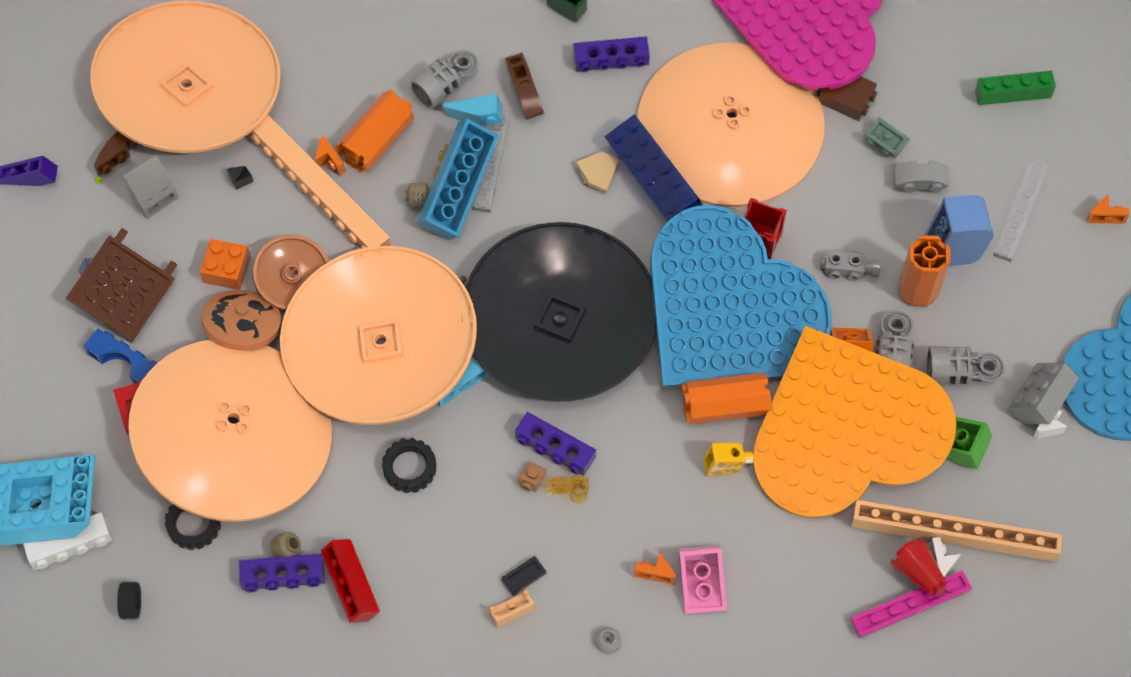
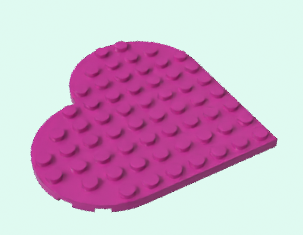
M711 0L780 78L790 84L795 83L809 90L830 87V90L840 88L861 77L868 70L872 59H874L876 36L868 18L880 9L884 0Z

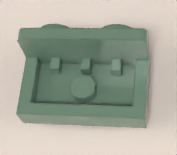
M878 117L870 130L864 133L867 136L866 141L873 146H876V144L881 146V151L889 157L894 155L897 158L910 140L909 137L880 117Z

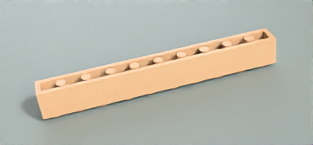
M269 115L251 132L253 142L256 145L260 144L263 147L264 153L268 157L272 156L275 159L276 165L280 169L284 168L288 177L293 182L296 181L299 184L302 192L308 193L316 206L320 205L328 218H333L336 221L337 227L341 231L345 230L348 233L349 239L354 244L357 242L361 246L360 249L375 246H391L390 237Z
M856 500L853 510L852 528L917 539L923 538L929 541L934 537H941V542L946 544L1056 562L1061 553V534Z

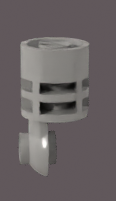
M459 50L449 57L447 64L443 62L442 58H438L410 81L411 89L426 107L433 109L461 86L460 80L475 72L478 66V59L474 53L467 50Z
M891 311L882 318L881 330L884 334L877 338L876 344L878 347L875 353L912 368L914 354L912 349L915 343L908 336L912 333L913 321L905 312ZM898 325L901 329H894L892 326Z
M969 346L929 347L927 353V375L933 378L939 385L970 384L973 379H980L989 383L995 382L1003 376L1005 365L1000 356L990 352L970 357L971 348ZM984 367H989L992 371H986Z

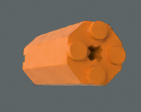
M392 90L383 92L336 145L338 154L340 156L344 154L346 157L344 161L358 172H363V170L368 172L414 120L413 111L411 110L412 104L406 99L402 100Z
M921 235L915 243L913 242L909 246L899 279V295L905 303L911 306H928L939 296L950 264V247L947 244L944 245L941 242L942 239L938 236Z
M765 372L688 381L682 384V396H684L685 400L683 412L686 414L687 423L692 425L765 416L768 411H771L770 389L765 386V384H769Z

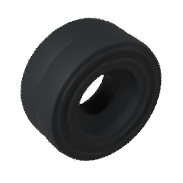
M121 582L119 584L117 609L120 619L139 618L141 611V588L139 582Z

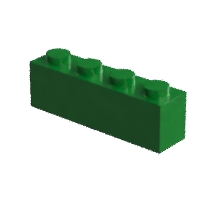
M1052 70L978 78L975 93L978 106L1052 98L1056 84Z

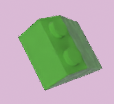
M956 417L955 439L946 460L960 466L978 469L992 439L987 423Z

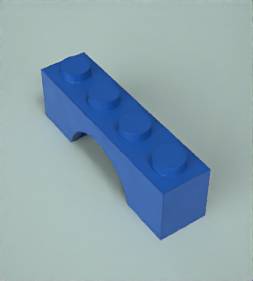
M98 328L83 346L86 354L101 364L113 359H121L131 365L130 378L133 384L141 382L157 364L154 360H151V362L147 360L140 351L136 350L134 352L131 350L130 346L124 341L120 340L119 342L115 340L110 332H103Z

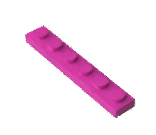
M963 570L945 578L947 582L945 585L946 589L940 595H930L920 588L851 617V622L859 638L970 592L972 587Z

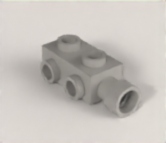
M831 250L826 252V258H822L821 269H825L824 275H828L831 279H839L840 276H845L849 280L857 281L863 278L864 273L879 276L881 260L865 261L866 254H861L857 251L849 253Z

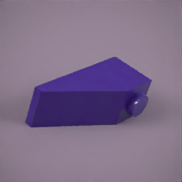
M39 156L0 166V185L43 186L55 183L58 165L44 156Z

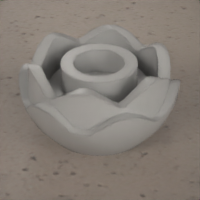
M606 627L597 632L595 645L604 653H611L620 647L621 636L617 630Z

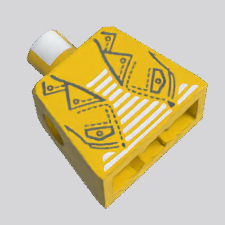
M711 443L703 457L706 477L739 472L744 464L753 463V452H743L741 443Z

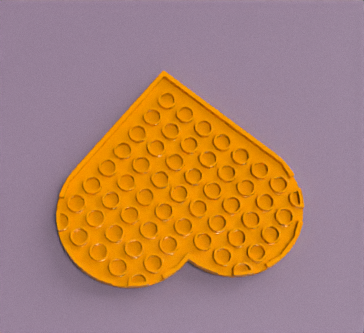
M805 326L773 398L771 411L767 412L755 441L753 461L757 479L768 497L777 506L789 513L808 518L838 514L855 503L856 500H859L871 481L888 486L912 484L925 479L937 470L948 457L954 443L956 434L954 408L944 389L927 374Z

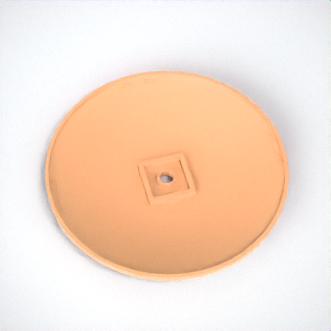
M175 1L153 5L123 19L106 34L99 44L90 71L91 88L96 105L105 119L117 131L143 146L174 153L209 151L224 147L243 138L258 127L268 116L275 104L280 88L278 57L266 35L254 23L235 11L215 4L196 1ZM191 84V86L188 88H185L182 85Z
M743 43L708 44L693 48L674 57L658 70L648 83L640 100L637 117L639 142L648 163L656 174L673 189L691 199L723 207L748 206L750 197L757 199L760 203H764L783 195L799 184L812 169L819 156L825 127L824 113L816 91L804 89L803 86L795 83L790 84L769 67L751 45ZM734 112L737 116L730 118L727 116V113Z
M398 246L362 248L343 254L320 267L308 277L294 294L285 312L281 326L280 350L286 373L298 393L309 404L324 414L341 421L363 425H379L402 421L416 416L437 404L460 381L470 364L475 349L477 337L476 315L472 300L464 284L450 268L434 257L414 249ZM379 338L386 339V342L384 344H376V341Z
M204 340L172 352L159 361L144 377L135 393L129 414L128 429L132 453L147 481L159 494L179 508L194 515L218 521L239 522L261 519L283 511L306 495L321 476L326 466L332 443L331 416L317 410L298 393L286 373L281 352L266 345L254 350L241 351L222 347L212 340ZM236 417L239 422L232 424L228 421V418Z

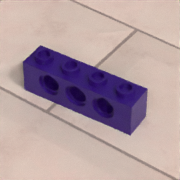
M647 36L573 43L576 72L649 65L650 53Z
M528 411L515 429V438L520 444L524 446L529 445L534 448L536 453L547 455L554 463L565 465L576 475L581 474L584 476L596 458L595 448ZM539 433L542 437L534 438L533 435ZM552 443H558L559 447L552 448L549 445ZM573 452L576 453L577 456L571 458L568 457L567 454Z
M322 553L239 560V583L242 591L245 590L246 592H256L258 589L273 591L277 590L278 587L295 589L300 585L317 587L325 583L324 559ZM301 569L308 570L305 575H298ZM280 571L287 572L283 577L277 576ZM259 573H266L264 578H256Z

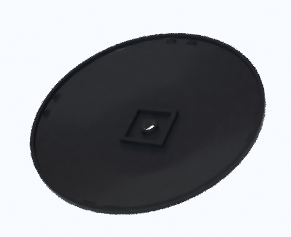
M550 222L516 231L493 245L482 256L472 270L465 286L472 300L477 322V337L473 356L480 366L498 383L529 398L551 402H570L604 393L620 384L638 368L650 350L655 338L656 321L652 280L647 268L640 258L622 241L611 234L588 225ZM562 314L566 318L563 321H557L555 316Z

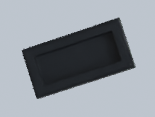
M533 556L503 576L501 581L511 595L514 596L546 575L547 571L536 556Z

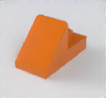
M322 136L319 141L315 162L320 167L328 163L332 171L335 170L340 176L346 172L344 162L325 136Z
M1107 195L1090 211L1087 223H1126L1130 215L1129 208H1122L1121 206L1110 207L1109 196Z
M660 552L656 566H652L649 562L635 563L634 577L674 585L676 574Z

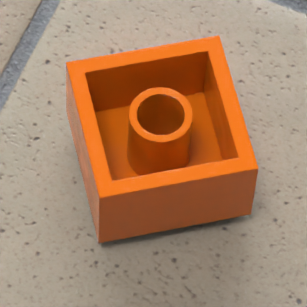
M210 239L199 272L203 283L240 290L251 257L248 246Z

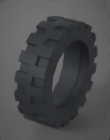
M403 438L400 439V442L392 443L391 448H387L385 456L383 455L382 468L385 479L395 490H402L404 493L413 491L415 493L419 492L421 488L425 489L427 484L433 481V476L436 474V459L434 452L431 451V447L428 444L425 445L424 441H417L415 438H410V440ZM416 452L424 457L426 468L417 478L403 479L398 477L393 471L394 460L402 453Z
M173 504L169 506V512L165 515V527L170 538L183 549L185 547L188 550H194V548L202 549L204 545H210L213 538H217L218 530L221 529L220 521L210 519L208 527L201 534L192 537L184 536L178 531L176 523L178 517L185 510Z

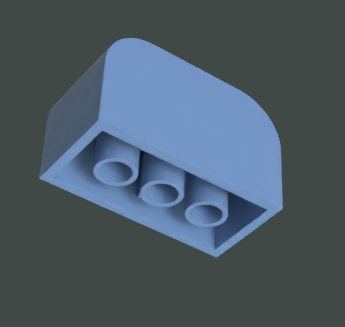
M981 196L944 197L925 233L928 236H938L942 239L941 242L944 245L947 244L950 247L949 267L976 262L982 257L994 237L985 199Z

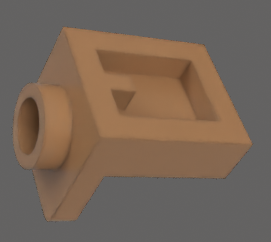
M528 461L522 474L518 476V484L526 491L532 490L537 492L547 469Z

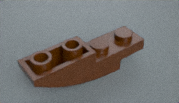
M523 52L505 58L526 120L543 115L544 111Z
M117 131L104 145L95 161L94 168L98 177L110 173L114 167L126 162L130 157L128 150L136 147L139 143L132 141Z

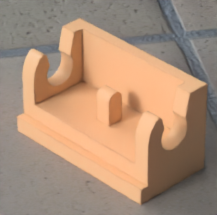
M525 590L523 593L497 606L489 607L488 610L497 628H500L535 611V604L530 599L528 591Z

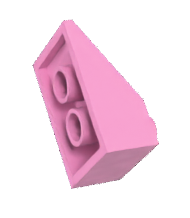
M720 545L679 549L685 614L727 610Z

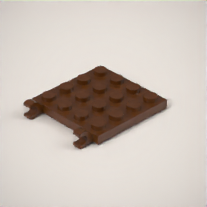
M121 228L115 238L110 235L108 236L65 299L128 341L133 342L175 280L171 274L178 264L171 260L164 271L121 243L128 231Z

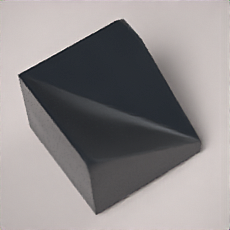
M246 166L227 169L236 190L254 182Z

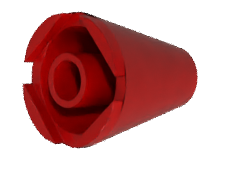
M919 538L918 542L915 539L909 541L896 552L897 559L894 560L892 558L890 562L895 570L930 595H940L944 592L947 582L923 538Z

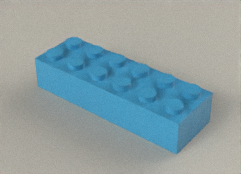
M468 118L457 123L417 224L448 240L459 236L499 135Z

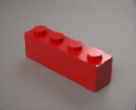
M351 539L330 541L321 549V553L349 623L367 622L377 615L380 609Z

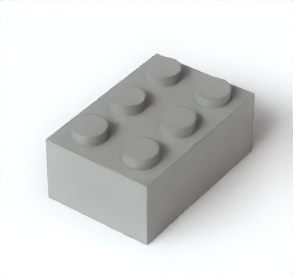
M1065 362L1037 363L1032 368V372L1027 380L1023 382L1021 389L1013 398L1008 409L1022 424H1050L1079 378Z

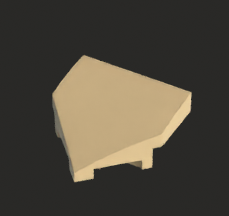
M599 152L575 162V165L580 170L584 185L587 184L605 193L619 159L607 153Z

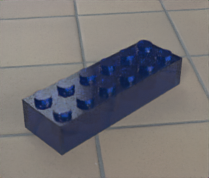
M635 114L604 136L667 222L688 208L703 205L699 197Z

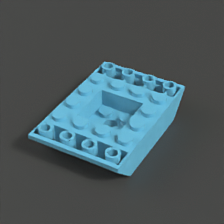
M95 454L0 464V546L75 538L90 525ZM41 503L38 508H32L34 504Z

